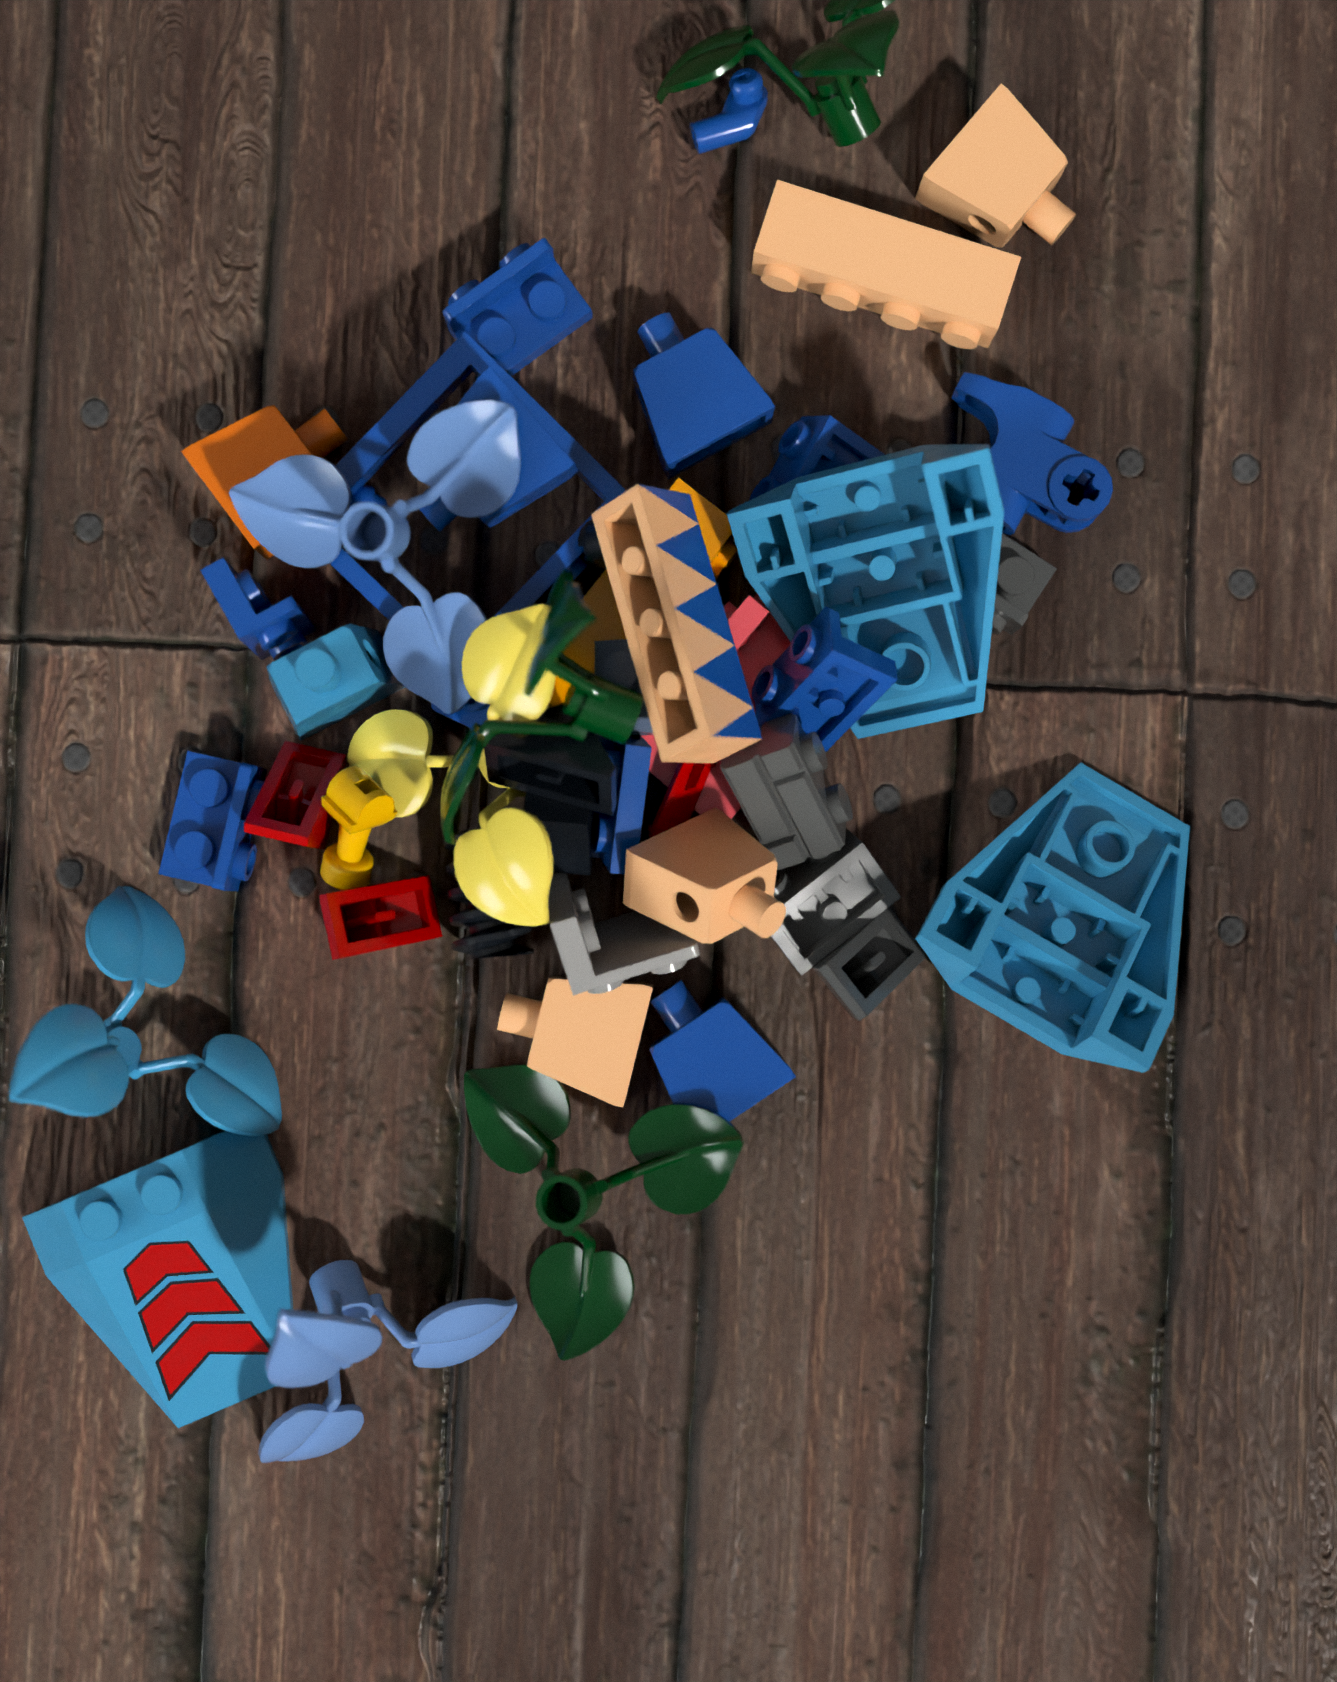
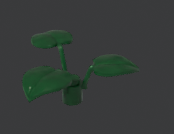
M830 0L823 14L827 22L830 23L843 20L842 28L833 37L819 42L803 52L792 65L794 74L760 39L752 38L754 32L751 25L736 26L719 31L696 43L673 64L664 77L656 98L661 105L668 94L710 82L734 67L744 56L756 55L804 102L811 117L821 113L836 146L845 147L855 144L872 134L881 124V119L865 84L868 82L866 76L882 77L884 75L887 52L898 31L900 22L894 10L878 11L886 8L895 0ZM797 77H819L815 82L817 94L813 95Z
M564 568L557 577L544 604L550 605L551 608L545 618L538 646L527 670L523 694L531 697L546 671L551 672L571 684L563 703L562 713L572 716L571 723L486 720L482 725L474 723L456 751L442 787L440 821L444 839L449 844L455 846L453 831L454 815L474 776L482 750L495 735L501 733L569 736L583 742L587 732L591 731L624 744L637 722L643 703V695L587 671L562 653L588 624L596 620V617L582 599L580 587L574 582L572 571Z
M525 1064L475 1068L468 1070L464 1074L466 1109L472 1129L483 1151L499 1167L518 1174L527 1173L535 1169L546 1152L547 1166L541 1174L544 1182L540 1185L535 1198L537 1213L547 1226L561 1230L562 1234L566 1237L572 1235L583 1244L581 1246L572 1241H562L550 1246L536 1259L530 1274L531 1300L538 1317L553 1341L558 1357L563 1361L573 1359L592 1350L607 1339L626 1317L634 1298V1276L628 1260L622 1254L613 1250L595 1251L596 1241L594 1237L579 1225L598 1212L602 1204L603 1192L644 1175V1189L654 1205L676 1215L699 1212L716 1201L727 1187L744 1145L742 1135L728 1120L708 1109L688 1104L664 1105L644 1114L630 1129L628 1136L629 1146L639 1164L600 1180L589 1171L581 1168H572L560 1172V1150L552 1140L560 1137L567 1130L571 1119V1106L568 1094L562 1083L530 1069Z

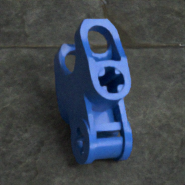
M968 372L963 373L951 398L957 402L960 408L979 419L985 425L990 435V450L1004 506L1002 533L1006 535L1014 534L1025 513L1051 526L1054 530L1064 533L1079 532L1089 527L1110 502L1113 493L1112 478L1106 467L1099 461L1064 444L1074 425V419L1071 414L1061 406L1026 387L1005 384L982 375ZM1072 485H1076L1083 490L1080 495L1081 502L1077 506L1067 501L1070 493L1069 489Z

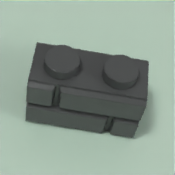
M789 713L764 722L762 727H759L763 739L721 759L720 768L759 842L775 855L778 863L777 870L803 863L810 856L815 859L839 851L845 845L846 822L853 818L849 797L841 783L830 784L824 772L828 764L823 744L816 732L813 731L805 734L796 715Z

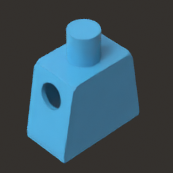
M354 624L341 626L273 661L266 667L271 685L301 741L405 688L393 675L385 660L383 638L379 631Z

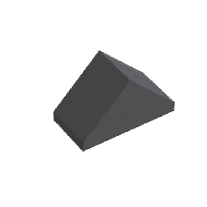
M889 907L812 968L847 1013L860 1021L868 1016L927 955Z

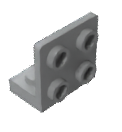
M567 873L552 875L548 898L549 922L573 995L586 991L592 994L606 993L621 986L625 979L647 972L653 974L670 973L682 968L689 959L700 955L696 940L637 911L595 923L585 888L572 891Z

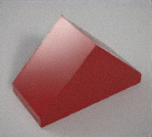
M284 741L244 822V832L325 850L333 817L323 808L321 796L326 795L331 780L345 768L346 755Z
M430 875L319 895L332 960L443 937Z

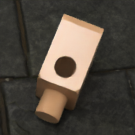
M1002 83L923 174L915 197L922 205L991 245L1000 248L1007 244L1023 223L1047 243L1053 245L1076 216L1075 212L1050 193L1058 183L1068 164L1065 154Z
M717 808L711 809L626 849L623 904L700 943L712 944L743 927H746L761 938H768L780 928L786 914L785 905L774 898L778 865L775 855Z
M551 976L548 978L543 1001L506 993L497 1030L533 1039L527 1067L609 1104L623 1108L653 985L644 982L624 981L621 986L606 993L592 994L586 991L573 995L567 977Z

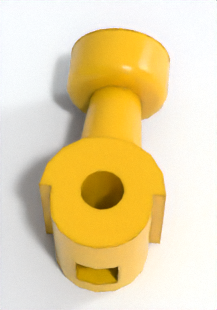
M352 766L336 774L329 783L326 795L321 796L323 808L339 823L338 842L327 847L323 854L320 875L327 884L340 890L366 887L369 884L374 862L373 856L365 847L371 829L393 820L398 813L395 809L393 798L362 768Z

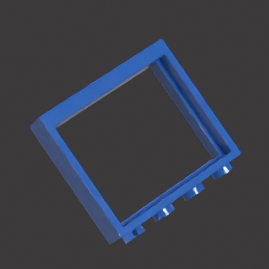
M466 331L335 465L345 476L350 486L352 497L472 372L479 377L482 372L491 366L572 459L579 471L577 475L604 501L596 511L627 490ZM592 516L573 533L495 616L537 605L535 601L552 584L554 585L564 568L571 570L573 579H575L588 566L579 557L584 550L583 546H578L577 540L580 530L592 519ZM341 548L338 557L330 565L390 621L393 615L404 607Z

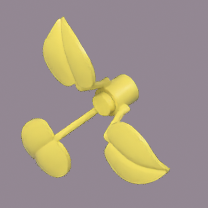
M537 604L492 617L480 624L467 640L462 657L464 685L468 694L475 701L490 704L487 710L488 720L534 722L546 710L554 690L556 675L546 671L531 697L523 694V688L530 661L538 646L545 618L551 608L550 605ZM391 709L373 715L358 728L350 742L347 761L349 767L357 766L362 768L393 798L395 809L398 811L395 817H407L417 813L430 798L433 789V777L430 767L449 768L454 755H430L433 732L428 720L409 710ZM483 749L477 768L480 769V772L488 781L485 752ZM489 782L495 787L508 789L479 813L478 821L481 829L470 830L462 834L457 840L454 848V868L459 886L473 905L495 919L524 926L549 923L548 898L553 874V853L548 833L540 820L531 813L518 808H505L515 798L525 797L526 792Z

